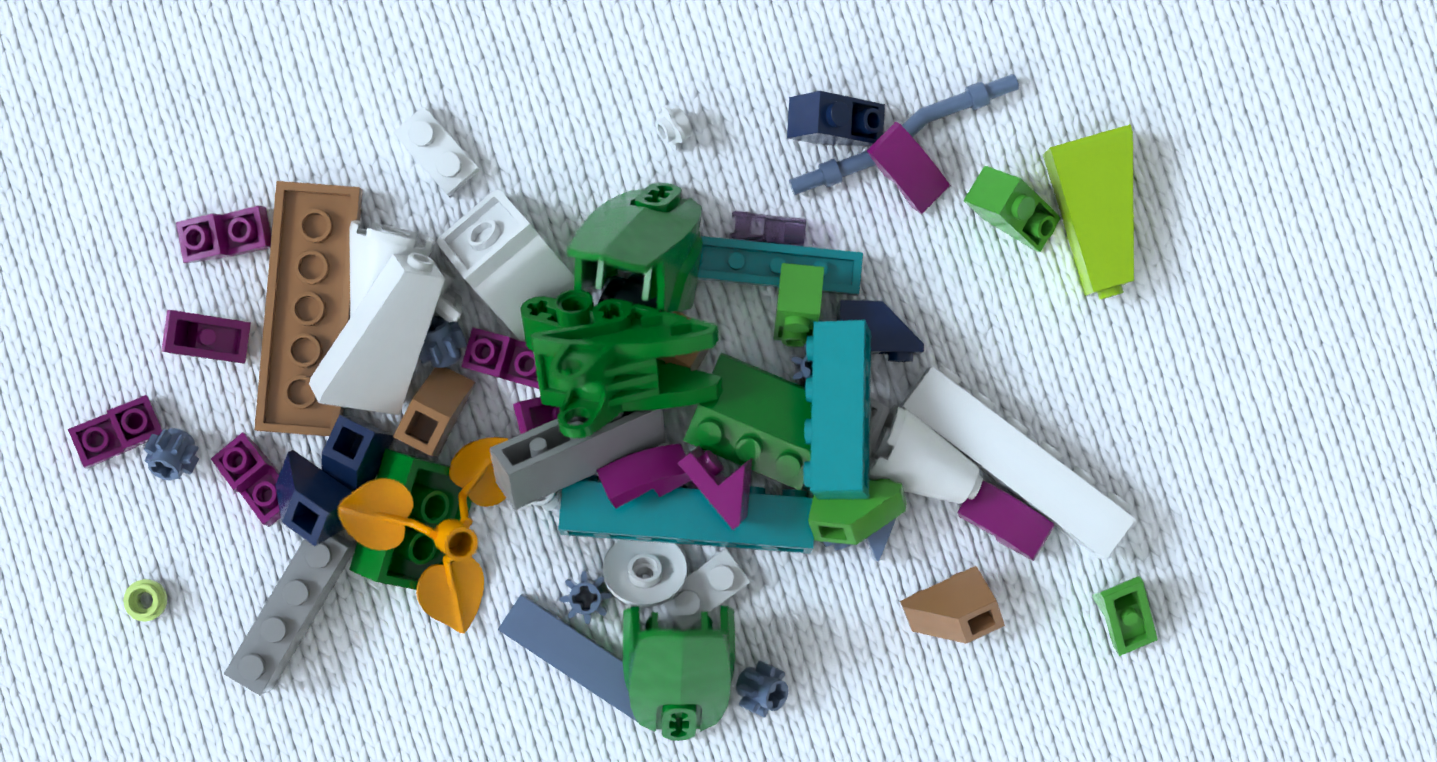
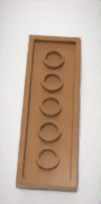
M276 181L254 431L330 436L338 416L344 414V407L320 404L309 383L311 376L350 319L349 228L351 221H360L363 189L360 187Z

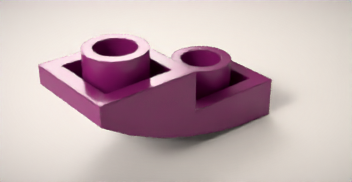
M895 122L867 150V153L882 174L895 183L910 206L920 214H923L951 186L927 153L898 122Z
M258 205L225 214L211 213L176 222L183 263L225 258L271 248L272 236L267 209L264 206Z
M472 327L461 367L539 389L534 353L526 346V342Z
M147 395L107 410V414L67 429L85 469L148 442L152 434L160 436L163 431Z
M242 432L210 459L231 488L242 495L261 523L270 527L281 518L275 487L280 472L252 439Z
M680 443L639 451L596 470L605 492L615 509L651 489H654L658 496L662 497L691 481L678 464L686 456Z
M985 480L982 481V485L975 498L972 500L967 498L957 512L958 516L963 520L995 536L997 542L1032 561L1037 557L1055 526L1054 523L1026 504Z

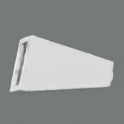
M410 253L409 257L397 254L391 256L311 376L309 385L320 404L400 415L445 281L444 276L430 257L419 253Z

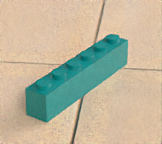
M592 475L562 489L558 530L561 535L811 554L814 548V537L808 519L813 498L807 497V492L803 490L786 489L782 490V495L765 494V488L750 486L748 515L739 526L732 530L699 489L682 488L680 486L662 497H659L655 490L651 489L615 509L605 492L602 482H598V476Z

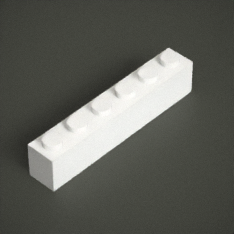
M943 365L939 370L933 366L927 368L900 406L905 408V410L908 409L976 463L981 471L1033 510L1054 523L1058 529L1094 556L1107 560L1136 521V518L1127 512L1130 505L1112 492L1105 496L1094 488L1093 485L1096 483V480L1081 468L1076 466L1073 471L1060 462L1063 455L1048 443L1042 441L1040 445H1037L1026 436L1029 430L1022 423L1011 416L1004 420L992 410L996 405L978 391L971 395L961 388L959 384L962 379Z

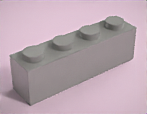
M663 409L623 411L610 423L585 438H570L563 435L559 431L557 418L490 448L496 484L514 510L596 474L597 469L611 462L665 443ZM581 416L573 417L568 424L581 425L589 419Z
M338 533L317 546H313L304 539L225 670L224 675L259 696L271 691L355 552L357 544Z

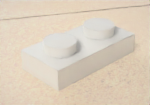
M425 106L421 107L393 132L449 197L480 171L478 166Z
M724 548L686 576L685 583L679 593L671 600L663 603V605L681 630L685 631L701 619V612L710 613L751 581L727 548Z

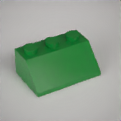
M721 352L712 374L722 377L723 392L716 400L698 404L683 441L696 447L700 445L703 450H710L715 455L741 466L752 458L753 471L801 491L804 484V462L811 461V445H807L805 442L804 425L806 419L812 418V403H807L805 387Z
M385 448L376 479H393L407 488L413 498V509L407 518L414 519L434 529L447 519H461L458 494L463 488L451 481L449 465ZM467 496V507L469 513L472 501ZM405 526L404 539L396 548L379 551L365 547L357 542L349 570L377 583L416 590L422 573L431 565L443 564L445 554L436 547L433 538L412 527Z

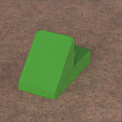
M1140 576L1092 595L1093 600L1105 617L1112 646L1119 656L1158 640L1144 582Z

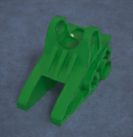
M575 289L562 292L556 299L545 296L533 297L525 301L520 308L526 346L534 353L541 403L561 407L557 416L559 431L567 437L585 438L591 436L623 411L658 410L690 406L716 400L723 392L721 376L699 370L692 371V368L673 363L665 364V361L656 359L714 348L719 341L717 324L694 318L687 319L686 316L667 311L660 312L659 309L640 304L633 305L632 302L620 299L604 300L594 307L593 297L589 292ZM581 416L589 419L581 425L568 424L573 417Z

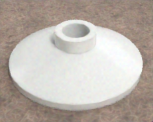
M618 540L608 550L603 561V578L607 588L619 600L633 606L651 607L671 600L682 589L687 576L685 556L681 549L672 543ZM642 574H647L651 576V578L643 579L639 578L638 576Z

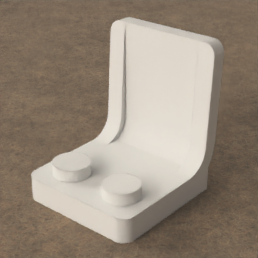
M501 190L491 192L437 240V245L462 277L520 341H525L520 310L525 301L539 296L556 299L562 292L574 289L575 276Z

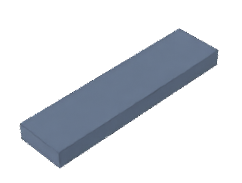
M521 594L498 630L637 722L630 707L629 691L626 688L623 660L532 599Z

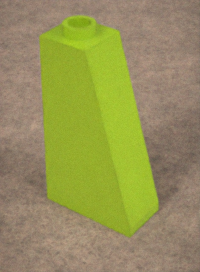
M1131 124L1050 147L1042 154L1084 294L1087 296L1098 293L1099 300L1124 293L1122 285L1134 281L1133 131Z

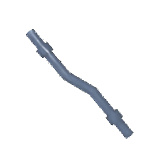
M1014 74L987 84L980 81L967 86L963 93L920 108L902 126L914 137L930 122L970 107L972 110L989 105L991 99L1018 90L1017 78ZM867 151L838 162L832 159L818 164L819 169L790 179L789 184L795 196L821 185H825L826 188L843 181V177L876 164Z

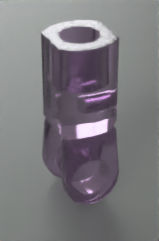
M742 211L732 212L731 217L735 218L734 233L729 235L730 239L804 246L806 218ZM752 221L764 222L763 235L750 234Z

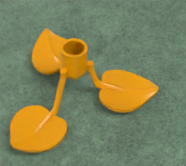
M486 437L472 441L463 446L452 459L449 477L454 484L463 488L458 494L460 520L447 519L434 529L414 519L407 518L413 509V498L403 484L388 478L375 479L365 483L343 499L338 507L339 517L346 531L357 542L370 549L380 551L396 548L404 539L405 526L412 527L434 539L436 547L445 554L443 564L431 565L422 573L416 589L417 600L423 611L430 617L448 625L461 634H464L473 622L484 590L482 568L472 557L477 550L478 539L476 534L469 528L473 521L469 518L467 496L476 505L484 507L497 505L506 499L496 484L490 448L509 440L508 438Z

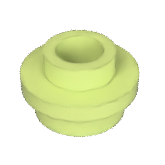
M138 580L132 583L124 594L125 610L135 620L142 622L154 620L166 608V591L161 584L154 580ZM144 592L149 593L153 598V603L149 608L144 607L141 603V596Z

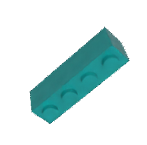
M865 320L814 322L813 335L807 336L806 340L808 361H813L812 377H807L805 382L807 403H812V418L806 419L804 425L805 442L807 445H811V461L804 462L805 487H810V492L817 499H869L871 331Z

